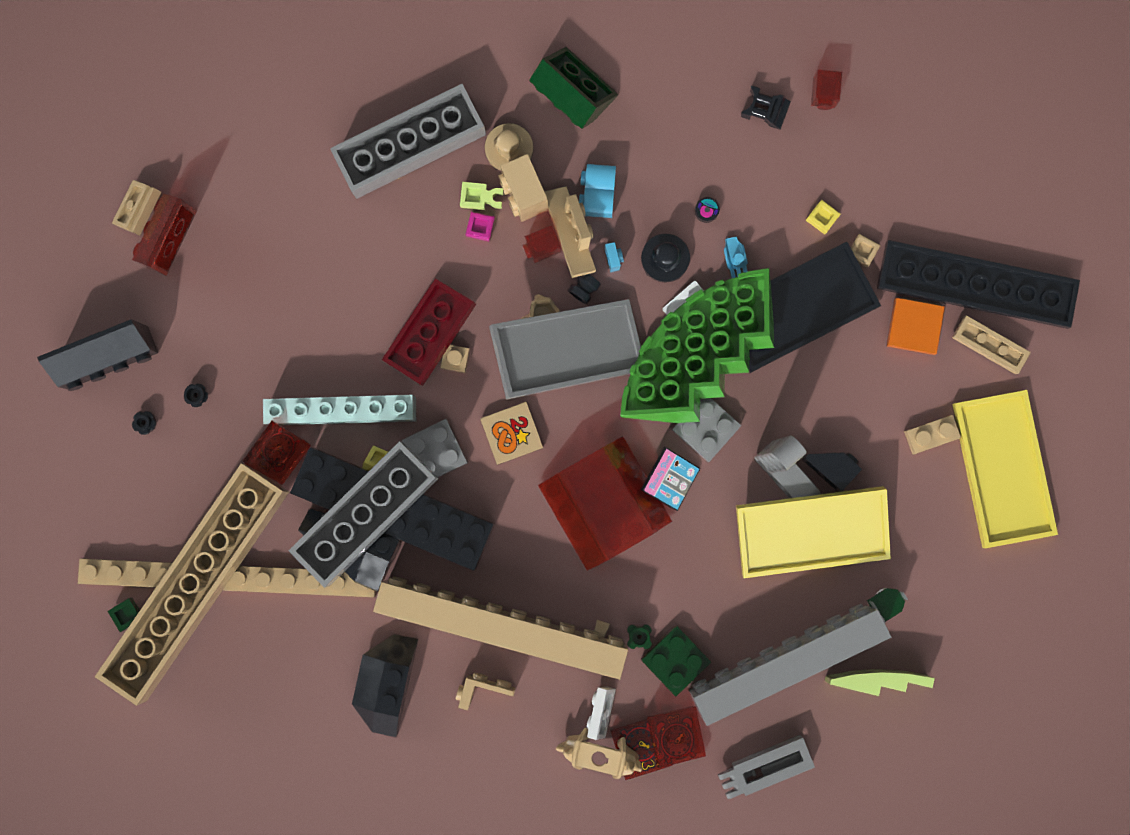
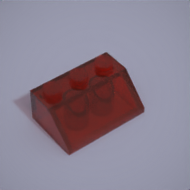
M163 194L154 206V214L151 220L146 223L143 229L144 235L140 243H137L134 247L132 260L167 276L197 211L183 199Z

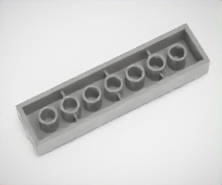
M862 604L856 605L849 609L850 613L842 617L835 615L827 619V624L824 626H812L804 631L805 635L799 638L795 636L783 640V645L776 649L773 647L766 648L759 652V657L753 660L750 657L745 658L737 663L738 667L730 671L728 668L722 669L714 674L715 678L709 681L702 679L692 684L693 688L689 690V693L706 726L892 638L878 609L866 605L863 606Z

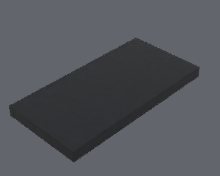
M847 241L770 280L774 322V348L749 350V374L881 306Z

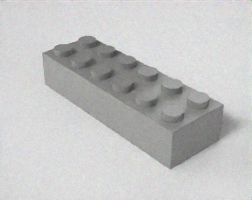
M460 84L330 148L351 192L358 199L485 136L486 132L463 84Z
M399 441L288 551L324 588L328 587L439 478L403 442Z

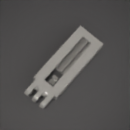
M798 735L732 762L733 768L719 773L718 777L720 780L730 777V780L723 782L722 786L723 789L734 787V789L725 793L727 799H731L743 793L747 796L815 768L803 737ZM760 767L763 776L748 782L747 777L756 776L754 769Z

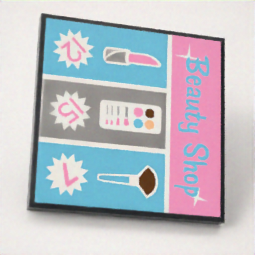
M664 446L641 491L678 511L701 468Z

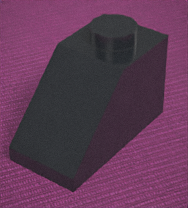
M850 453L806 454L801 458L837 492L843 491L862 470L857 465L859 461Z

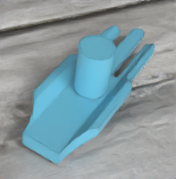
M737 237L725 239L724 255L727 268L730 270L731 278H735L734 270H736L737 277L741 273V268H743V273L748 272L745 248L738 241Z

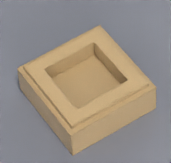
M858 234L851 246V250L858 263L868 268L880 245Z

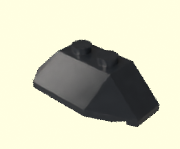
M393 634L362 655L352 705L373 733L397 737L418 644L417 638Z

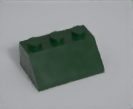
M567 47L543 58L529 79L538 92L544 94L557 109L565 113L571 122L581 129L593 123L619 95Z

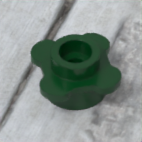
M648 624L643 626L629 625L627 628L629 633L628 647L630 649H635L636 647L649 649L652 645L649 635L652 631L651 627ZM638 634H640V635L642 636L641 639H638V638H637V635H638Z

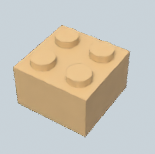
M528 154L500 165L502 173L498 175L500 185L505 195L510 194L508 200L514 217L519 215L521 222L548 211L547 197Z

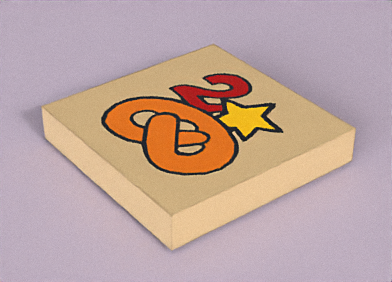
M527 402L481 418L497 465L543 448Z

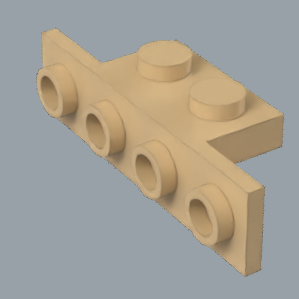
M567 187L544 191L548 200V210L572 278L596 272L589 251L593 231L591 225L586 224L584 218L586 213L583 203H579L576 194L570 196Z

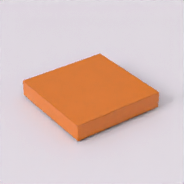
M895 298L886 346L936 355L945 306Z

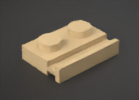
M133 180L112 224L140 236L161 191Z

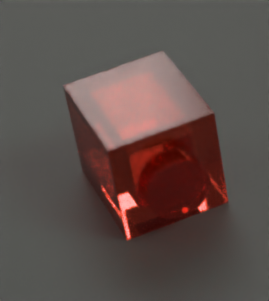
M817 70L813 77L811 106H818L817 108L820 110H830L836 107L840 101L842 72Z
M552 225L524 236L526 244L522 245L527 258L532 257L534 263L561 253V246Z

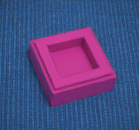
M471 212L466 237L490 242L495 217Z

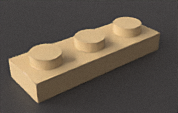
M967 315L963 317L952 336L953 339L1014 374H1019L1031 353Z

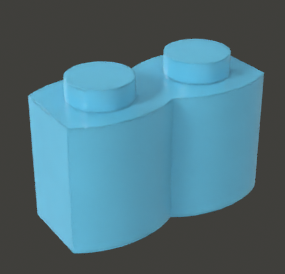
M587 164L586 171L581 172V185L585 186V192L580 194L579 203H583L586 216L612 218L616 166Z

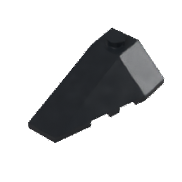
M309 509L298 531L304 536L325 513ZM383 533L345 572L355 583L378 592L381 582L384 581L399 550L400 540Z

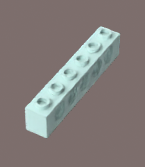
M413 395L263 399V424L270 426L416 422V397Z

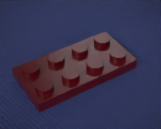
M435 278L382 360L423 386L473 311L476 303Z

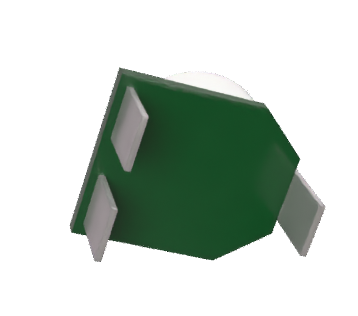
M883 588L866 601L870 607L878 609L884 623H886V621L902 612L905 600H908L904 592L898 589Z

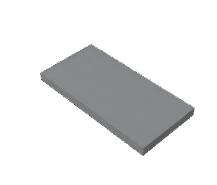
M629 299L491 324L489 326L506 400L630 374L632 364H635L640 354L639 350L641 348Z

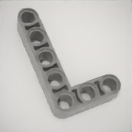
M790 435L772 441L754 457L757 463L788 498L821 494L817 487L795 464L807 452L793 436Z

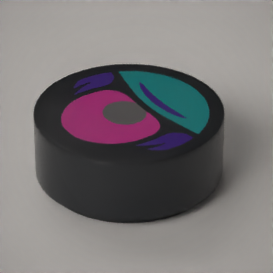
M710 197L700 199L695 207L697 219L704 223L714 221L720 211L718 202Z

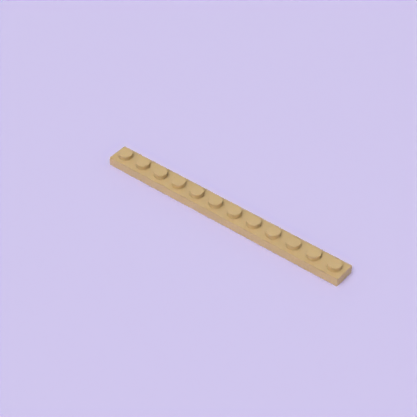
M83 558L79 559L78 584L157 587L172 563ZM239 566L223 589L225 591L376 597V591L355 583L346 572L330 586L324 588L307 569Z

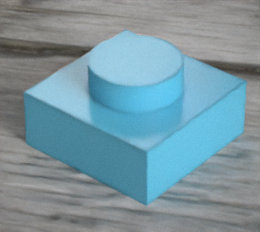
M615 242L605 244L604 250L610 273L619 271L620 263L624 262L621 248L616 249Z

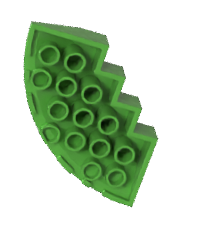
M769 268L748 271L726 281H723V279L715 282L716 285L704 291L702 289L688 297L686 302L674 312H670L661 321L662 324L655 330L652 336H648L639 350L640 354L635 364L631 366L630 377L622 396L620 416L623 418L670 423L700 422V399L725 397V374L748 373L749 350L774 348V322Z

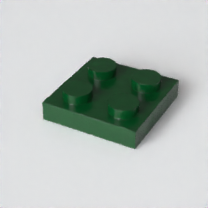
M677 625L641 659L675 697L711 663Z

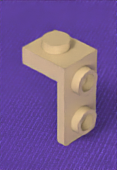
M473 673V676H467L464 686L459 685L456 700L460 701L458 708L469 709L475 686L514 696L516 688L511 687L512 683L497 679L496 683L487 680L488 676Z

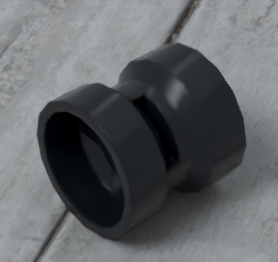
M590 274L578 276L577 284H572L567 290L574 298L586 305L591 300L590 293L597 291L601 286V283Z

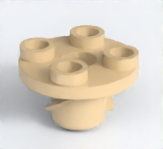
M511 123L502 124L495 127L487 136L485 153L489 163L501 171L500 165L528 154L531 160L533 142L531 136L523 127Z

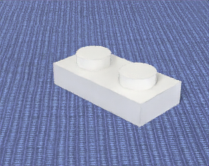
M608 686L598 687L597 691H595L592 698L593 712L587 721L588 738L599 740L606 737L616 691L615 688Z

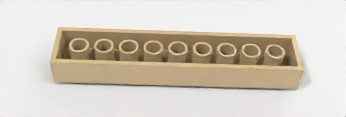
M241 463L95 677L136 706L146 702L287 497L289 491L251 465Z
M393 576V578L381 582L373 610L375 613L619 680L621 678L628 648L622 641V638L608 635L607 639L600 638L599 632L590 629H584V632L576 631L575 626L568 623L560 622L558 626L551 624V619L536 615V619L526 617L527 613L516 609H512L511 612L503 611V606L488 602L487 606L478 604L479 599L464 596L462 599L454 597V592L443 589L438 592L430 591L431 586L417 583L413 586L406 584L407 580Z

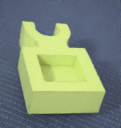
M462 182L460 207L485 210V204H489L494 208L502 209V202H496L493 198L495 195H503V188H494L489 191L487 190V184Z

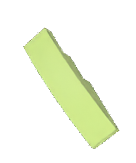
M885 669L848 671L825 677V681L830 685L879 696L881 686L906 692L908 682L933 688L935 679L925 674Z

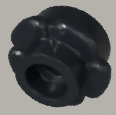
M199 383L187 386L184 391L185 402L191 404L192 407L202 406V403H205L208 399L205 386Z
M149 411L137 412L133 417L132 428L141 435L149 434L156 427V419ZM143 420L146 421L145 425H142Z

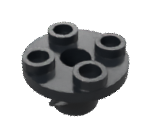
M659 234L652 237L645 244L641 254V263L646 275L658 282L664 283L680 279L686 272L690 262V253L687 245L682 239L672 234Z

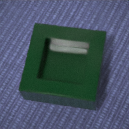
M131 597L107 612L119 632H123L128 629L140 610Z

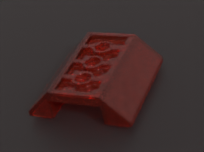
M623 436L538 485L587 571L624 552L672 522L663 504L641 491L647 477Z

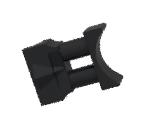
M751 86L750 92L753 96V103L749 108L741 112V117L750 120L751 116L765 120L764 122L770 127L781 130L791 101L784 98V95H773L771 97L761 94L760 88ZM756 102L769 106L768 110L756 107Z

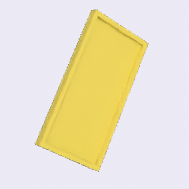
M1023 390L952 404L957 428L961 436L960 444L982 548H991L1058 535L1028 391Z
M884 486L736 505L741 567L744 578L891 559L887 489Z

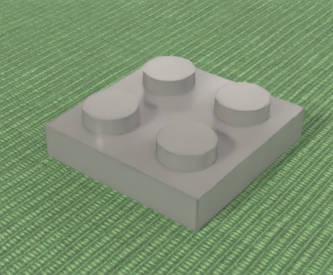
M701 398L700 422L677 423L672 431L702 458L710 462L741 425L711 398Z
M447 419L402 440L437 477L443 476L468 463Z

